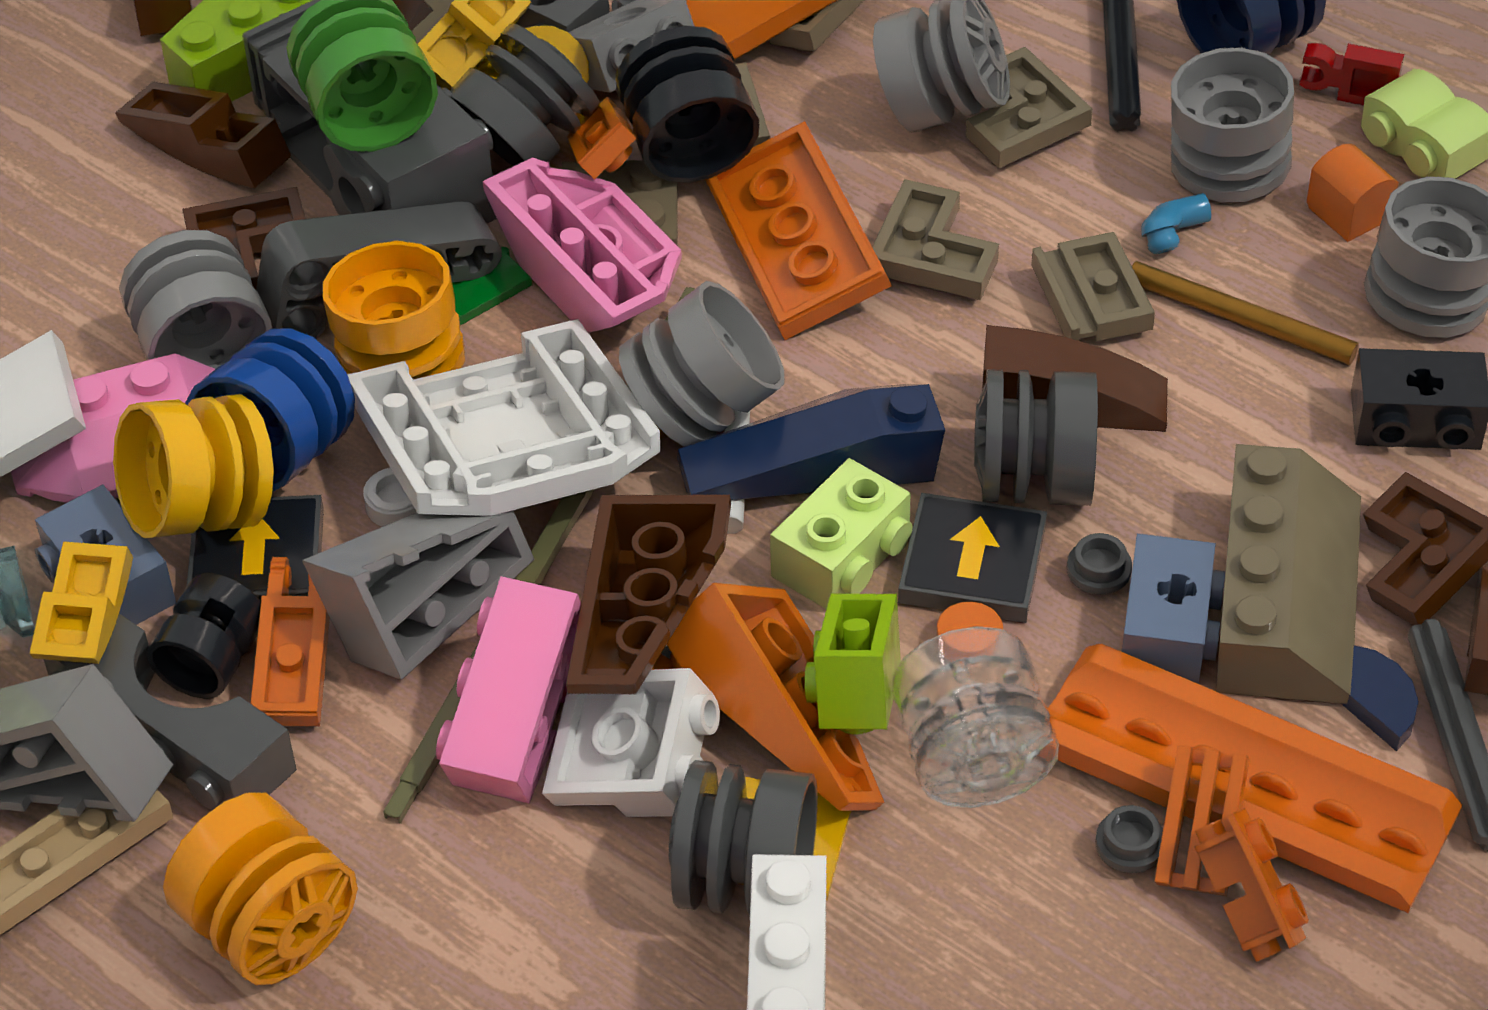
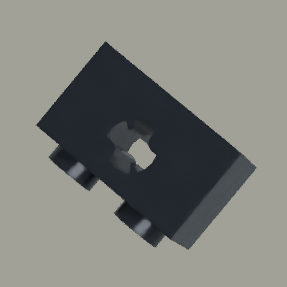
M1359 348L1351 387L1355 445L1481 450L1488 424V376L1485 353Z

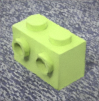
M848 458L770 534L771 577L827 609L830 594H859L869 583L873 571L889 555L896 556L908 543L913 530V525L910 522L911 493Z

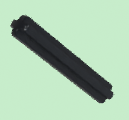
M1103 0L1110 126L1117 132L1123 129L1132 132L1140 126L1141 115L1134 0Z

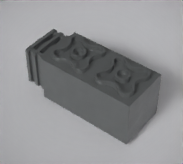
M312 0L243 34L255 105L260 110H264L267 117L275 118L291 153L290 158L332 200L334 208L339 215L461 201L476 205L487 224L497 219L483 190V181L494 176L490 160V150L493 148L491 134L479 118H472L459 106L458 102L450 97L452 94L450 90L445 87L440 88L437 85L438 96L432 114L416 133L402 142L373 152L350 151L332 143L320 129L308 105L307 96L301 90L298 79L294 76L289 66L286 47L292 27L306 9L320 0Z

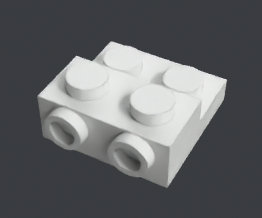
M691 668L651 670L636 694H568L567 692L542 794L554 806L615 805L626 817L673 816L677 800L680 798L683 781L690 764L695 760L703 761L700 753L704 735H712L718 728L720 710L716 697Z

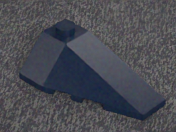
M899 384L851 388L678 449L677 460L687 495H730L731 500L813 493L848 458L896 485L933 482L945 427L929 384Z

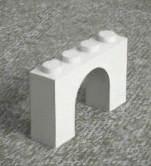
M752 855L747 1010H825L826 856Z

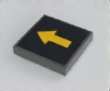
M921 493L898 588V603L946 610L957 603L977 602L992 608L1001 619L1027 623L1046 528L1047 511Z
M322 496L271 497L266 515L257 526L228 528L206 532L199 526L195 533L191 534L187 585L198 574H220L245 586L261 602L262 596H267L272 558L288 557L292 571L289 596H308V572L302 560L322 552L324 516Z

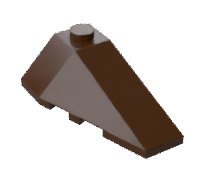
M601 495L566 682L568 694H636L725 550L731 510L730 495Z

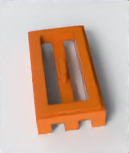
M1177 745L1154 881L1157 885L1227 897L1229 887L1216 892L1210 878L1200 877L1202 861L1195 850V846L1201 843L1195 830L1209 824L1218 769L1230 771L1222 823L1226 832L1233 829L1227 815L1242 809L1250 761L1247 755L1238 753L1230 755L1220 753L1218 750L1205 749L1204 751L1193 749L1192 746ZM1197 765L1202 766L1185 873H1175L1192 766Z

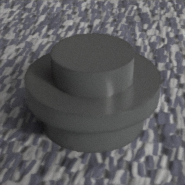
M1104 533L1090 534L1083 537L1069 553L1067 573L1072 583L1085 592L1101 595L1110 594L1122 589L1129 582L1132 573V559L1126 547L1118 538Z
M1135 805L1121 806L1110 812L1099 824L1095 840L1096 850L1100 858L1107 865L1118 871L1126 873L1144 872L1153 868L1158 863L1163 828L1156 816L1149 810Z

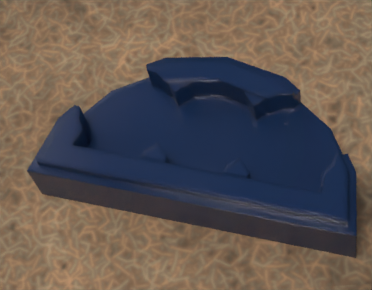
M1354 645L1351 695H1349L1347 704L1341 705L1395 751H1398L1411 736L1419 701L1413 681L1397 662L1376 650Z

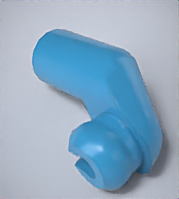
M1202 193L1164 202L1156 206L1141 224L1142 237H1147L1148 250L1153 254L1174 250L1180 243L1179 236L1175 230L1210 222L1212 213L1207 196Z

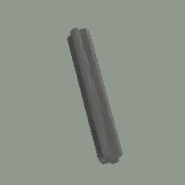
M1426 619L1422 624L1414 625L1409 629L1408 640L1472 839L1479 843L1483 850H1488V752L1468 693L1464 691L1465 684L1447 630L1440 625L1438 620Z

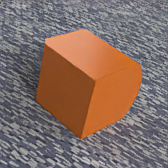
M1342 144L1323 155L1312 167L1306 202L1312 212L1349 242L1380 226L1391 192L1398 188L1399 182L1357 146Z

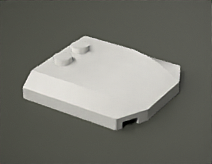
M578 319L522 332V353L414 380L409 374V367L405 361L348 374L355 396V409L418 514L493 516L612 485L660 452V430L636 401L630 389Z

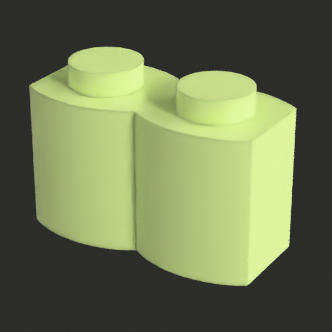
M1412 69L1365 97L1361 129L1367 139L1373 145L1381 147L1389 154L1402 156L1414 174L1422 178L1448 177L1456 179L1488 159V113L1468 99L1455 97L1448 86L1433 74L1421 69Z

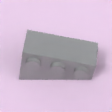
M512 510L493 516L415 513L302 561L350 660L402 680L481 608L486 597H494L500 576L514 579L535 559Z
M94 664L0 689L1 810L25 812L31 802L57 804L60 814L66 816L80 817L84 809L90 807L114 810L113 814L116 820L132 822L137 820L172 768L173 763L115 692L110 681L100 673Z

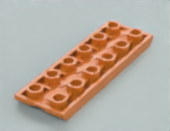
M1096 644L1085 648L1056 698L1047 708L1027 740V747L1166 808L1178 744L1192 746L1193 749L1205 751V749L1218 750L1223 754L1233 755V753L1247 755L1250 761L1242 809L1246 808L1251 821L1260 818L1264 822L1275 843L1278 857L1406 913L1410 912L1462 809V804L1456 796L1443 786L1104 644ZM1197 765L1192 766L1184 816L1194 819L1202 766ZM1218 769L1209 824L1219 819L1222 821L1230 775L1229 770Z

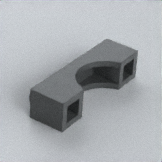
M120 613L99 664L43 659L48 676L94 664L100 673L110 681L115 692L173 763L168 773L184 782L194 798L210 810L215 809L224 801L247 792L267 793L270 795L297 770L288 729L242 697L238 696L210 707L182 708L163 703L147 693V688L155 672L147 660L149 645L145 631Z

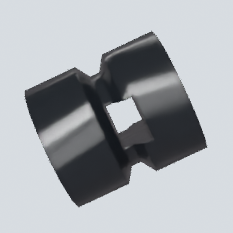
M213 573L196 575L189 582L173 607V615L163 623L147 649V660L152 670L165 683L189 696L203 699L218 697L225 690L239 667L241 656L250 649L258 635L261 602L245 586L226 576Z

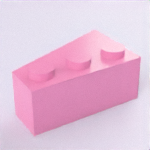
M500 576L494 598L486 597L483 601L477 621V633L481 637L474 658H466L461 666L457 680V696L460 697V701L453 721L446 720L442 725L436 745V757L440 760L439 765L452 785L530 803L554 746L557 731L552 730L559 704L560 702H565L567 694L566 682L581 607V601L577 593Z

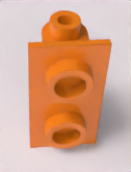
M1246 808L1227 815L1233 828L1226 832L1221 819L1195 830L1201 843L1195 846V850L1199 854L1216 892L1241 882L1246 895L1222 906L1241 944L1243 952L1250 949L1257 962L1282 951L1277 941V937L1281 935L1284 936L1289 948L1305 940L1306 935L1301 926L1307 924L1309 919L1304 904L1291 883L1282 886L1270 860L1276 858L1278 854L1268 828L1260 818L1251 821Z

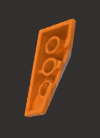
M712 583L694 599L667 643L671 651L670 660L675 669L691 668L716 697L719 709L794 772L814 774L817 781V792L839 811H867L879 808L885 802L859 740L853 734L844 733L839 729H819L817 703H807L805 669L807 662H814V635L786 590Z

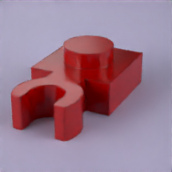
M1309 43L1306 47L1303 63L1315 65L1319 68L1304 66L1299 85L1314 91L1323 90L1329 86L1339 88L1337 101L1364 106L1366 96L1401 76L1404 54L1348 43L1345 55H1339L1325 44Z

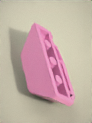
M533 157L483 181V190L519 266L571 321L578 319L588 333L614 327L665 301L682 259L681 249L615 183L599 178L594 180L590 175L574 170L550 168L549 162Z
M174 353L73 379L86 429L12 470L11 474L17 495L31 497L36 494L53 501L67 503L103 484L114 498H118L113 465L114 437L119 418L127 406L140 402L176 399L185 403L193 386L214 371L215 368Z

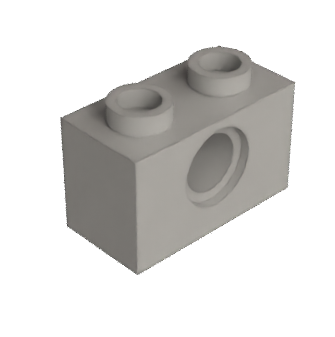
M635 0L569 33L582 45L589 61V80L587 84L592 90L612 92L616 90V72L624 56L640 41L661 30L680 26H694L686 0Z

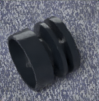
M680 26L661 30L640 41L624 56L616 72V91L624 105L626 117L633 126V132L637 138L635 141L642 159L652 174L670 182L691 183L713 178L733 168L750 153L759 136V117L748 91L741 82V74L734 63L732 52L721 35L706 27Z

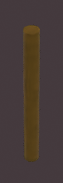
M1135 261L1132 265L1143 289L1347 365H1351L1356 357L1359 343L1142 262Z

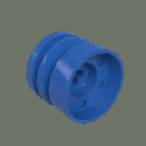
M291 328L270 329L253 339L245 348L235 353L230 361L216 368L193 386L185 402L188 405L192 399L242 394L255 404L264 419L271 442L274 467L272 492L288 484L309 466L313 458L323 454L331 444L344 436L354 419L355 396L348 374L334 354L314 337Z

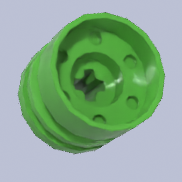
M320 0L306 9L292 27L286 47L289 66L294 76L298 79L301 90L307 96L308 105L320 129L332 143L350 151L373 152L391 147L416 133L432 114L438 96L436 75L425 54L416 43V38L408 27L404 15L393 0Z

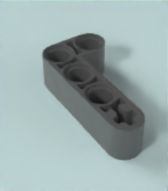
M459 201L293 220L276 226L265 237L262 245L256 291L270 317L272 329L291 328L317 339L323 333L328 320L323 302V281L332 266L353 251L371 244L391 241L419 243L438 252L449 266L452 282L474 280L492 272L502 257V248L476 205L470 202Z

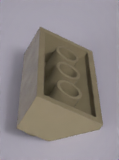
M1236 444L1216 692L1347 704L1349 695H1351L1353 650L1355 644L1361 496L1302 449Z

